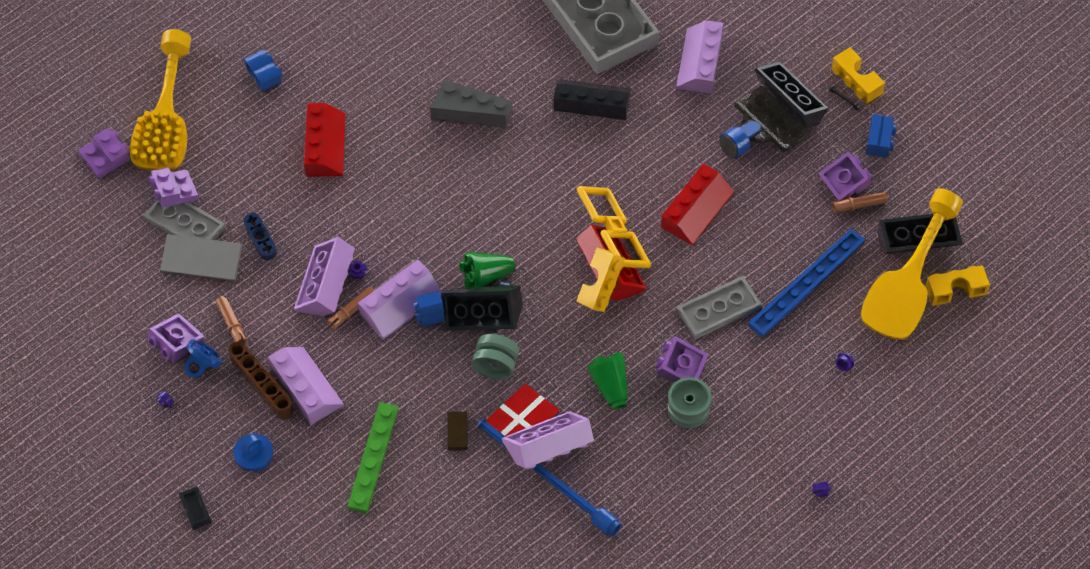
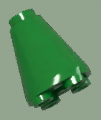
M476 252L465 253L463 261L459 263L460 271L464 273L465 288L483 287L510 275L511 272L515 271L514 259L504 255Z
M622 352L614 353L608 358H604V356L594 358V363L587 366V371L609 406H612L613 410L627 406L626 361Z

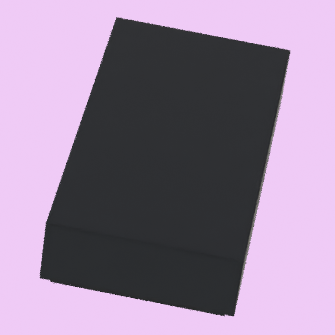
M198 486L179 493L193 530L212 523Z

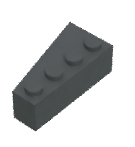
M444 80L430 107L431 120L438 121V119H444L447 122L453 123L455 121H464L465 124L482 123L484 126L506 128L513 114V103L511 100Z

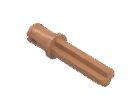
M882 192L857 198L848 197L846 200L832 202V210L836 214L849 210L853 212L854 209L883 204L888 201L887 193Z
M368 287L346 306L340 307L339 311L327 320L328 325L330 326L336 321L331 326L335 330L344 321L350 320V316L359 310L358 302L375 290Z
M220 296V298L216 299V303L228 326V333L232 335L235 342H242L245 345L247 338L242 331L241 323H238L227 298Z

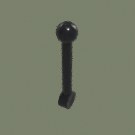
M831 85L829 87L830 92L836 93L838 96H840L845 101L850 103L855 110H858L860 108L859 103H854L852 100H850L845 95L836 90L835 86Z

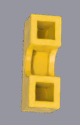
M849 47L833 57L832 70L843 79L845 85L850 87L859 99L868 104L884 93L885 82L874 71L867 75L858 74L857 71L860 70L862 59Z
M597 248L590 266L597 269L598 280L594 285L583 284L576 302L593 310L605 312L625 258L611 251Z
M982 265L978 267L970 266L963 270H952L944 274H933L927 277L925 287L927 288L932 306L951 302L952 288H963L967 292L968 297L973 298L987 295L990 283Z

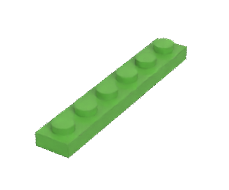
M379 402L349 499L348 510L368 514L398 415L399 406Z

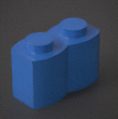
M261 50L244 58L247 71L262 92L282 82V71L279 66L273 64L274 60L270 53L267 54L264 50Z
M439 291L416 297V302L413 304L417 324L421 323L423 328L445 322L444 308Z

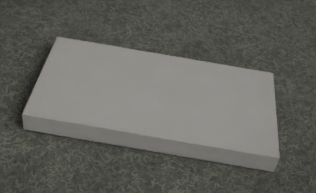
M158 200L143 215L144 220L172 235L216 240L226 228L225 223L189 202L161 207Z
M167 234L160 271L236 282L242 244Z
M741 276L677 306L676 311L696 340L761 309L762 303L744 276Z

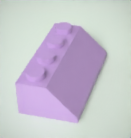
M705 20L687 29L676 89L712 94L723 35V23Z
M339 237L314 246L296 300L295 311L322 317L336 311L339 296L343 291L342 287L348 275V268L353 260L354 247Z
M416 260L358 302L359 314L384 340L415 317L413 303L416 302V297L439 291L442 297V291L430 271L419 260Z
M284 347L268 356L270 368L310 425L344 406L304 347Z
M569 411L503 437L502 441L517 465L525 469H531L540 462H549L555 456L566 455L570 453V450L586 447L594 439L589 419Z

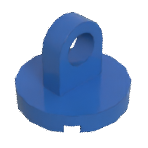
M191 339L186 346L192 354L185 364V372L190 377L200 376L208 366L219 368L223 361L222 358L218 359L219 355L213 348L203 342L196 343V339ZM192 362L198 363L200 367L199 372L191 370L190 364Z
M261 434L245 435L238 440L233 450L235 462L245 471H261L271 463L273 458V446L269 439Z

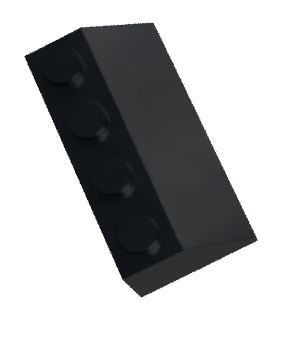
M780 61L755 69L759 82L791 114L799 119L802 125L810 128L820 124L828 107Z
M559 79L554 93V111L626 120L632 88Z
M933 214L879 220L877 233L881 249L886 254L915 251ZM956 218L943 221L930 249L963 244Z
M520 286L451 288L441 293L446 331L517 328L523 305Z

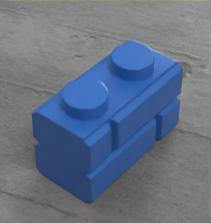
M872 115L866 149L867 155L887 158L889 151H893L895 140H891V136H895L897 125H893V117Z

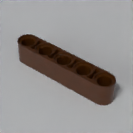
M233 342L228 348L232 364L279 419H289L293 415L292 402L289 396L242 342Z

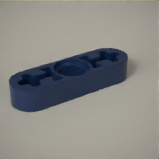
M257 213L247 214L244 217V225L260 257L267 261L274 259L277 254L276 246L263 221ZM251 220L256 223L257 228L254 229L252 223H250ZM259 233L265 234L262 240H257L255 236ZM264 245H266L268 250L271 251L270 253H267L265 251Z

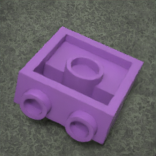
M109 127L94 135V141L78 149L79 154L98 179L130 161L128 155L130 150L125 142L121 144L119 134L116 130L111 131Z
M849 151L818 173L839 201L846 200L855 192L858 195L873 184L870 180L873 176L867 168L863 170L860 167L862 164L856 154L852 156Z
M169 168L151 171V176L148 177L149 185L151 188H154L156 201L159 200L161 207L198 200V193L187 169L171 172Z
M179 313L150 328L148 334L149 345L152 348L157 347L161 351L162 357L165 360L170 359L173 363L188 355L186 346L191 339H196L198 344L204 341V335Z
M676 336L670 341L667 340L662 347L663 357L660 356L655 364V367L658 368L656 374L671 382L687 377L699 379L708 354Z

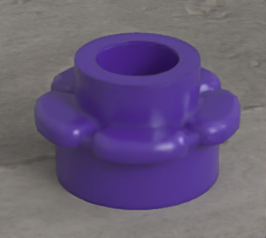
M354 261L348 268L350 275L355 279L363 278L367 270V266L364 263L362 264L361 261Z
M848 353L838 354L836 359L837 367L842 371H848L854 367L853 357Z
M162 391L160 394L157 393L159 396L157 401L164 408L167 406L171 408L175 401L166 391Z
M828 482L812 485L814 490L812 493L817 494V497L829 495L828 491L832 489V487H829Z

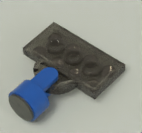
M760 86L735 101L734 107L744 115L740 128L733 127L721 134L719 143L722 151L733 159L749 151L750 142L767 143L771 141L784 153L809 138L811 131L763 86Z

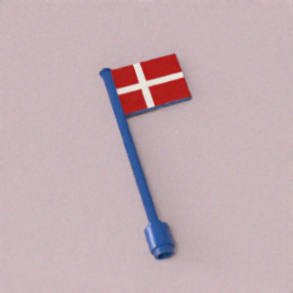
M525 383L487 419H481L478 422V428L485 431L506 448L502 441L503 437L554 418L560 413V410ZM538 463L534 468H531L591 515V523L605 535L613 537L618 533L622 524L607 509H596L541 464Z

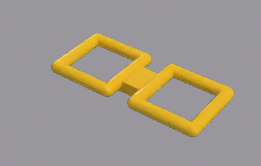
M577 187V193L593 222L604 223L607 229L602 230L600 235L608 250L620 256L611 238L629 239L640 260H624L623 267L650 268L651 262L635 233L627 231L624 225L627 219L611 190L600 187ZM587 194L605 195L616 216L598 215Z

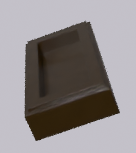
M467 411L447 412L448 450H468Z

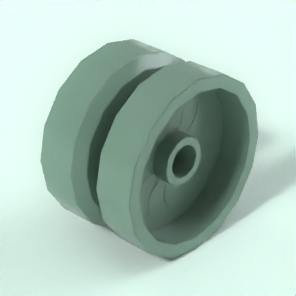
M497 334L482 335L478 339L471 366L476 372L487 378L496 380L509 379L513 375L520 348L507 337Z
M692 377L681 378L674 382L669 389L667 404L668 415L673 423L688 429L696 428L705 423L709 418L712 400L711 391L706 383Z

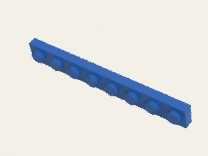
M850 229L748 323V327L763 338L865 244V239L853 229Z

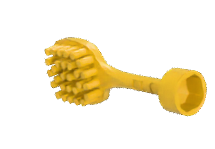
M170 29L162 34L160 49L168 59L161 96L152 112L145 111L142 117L137 118L138 122L132 133L130 143L131 161L134 166L143 170L155 171L169 168L170 171L175 170L182 164L186 154L188 141L186 125L183 118L174 112L173 91L178 60L188 55L191 44V36L181 30Z
M946 189L935 190L929 202L933 217L914 254L900 270L884 272L871 286L861 311L863 323L871 330L891 339L905 340L918 326L926 307L928 294L927 288L920 279L923 264L943 221L956 218L963 205V200L957 194Z

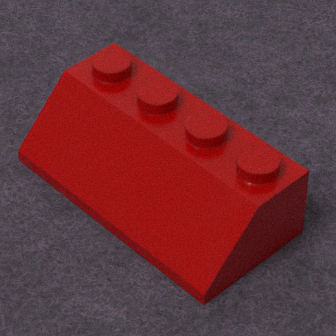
M307 103L304 153L306 177L343 176L346 113L327 103Z
M703 163L662 214L661 228L693 246L732 197L734 191L718 171Z
M590 225L576 238L580 245V250L587 258L589 266L597 248L608 250L600 235L602 230H607L606 227ZM611 238L620 256L625 258V260H631L621 239ZM590 266L595 273L596 280H598L597 269ZM622 267L610 299L622 300L647 289L636 268Z

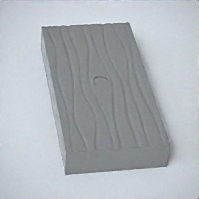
M543 0L596 74L659 45L658 29L636 0Z

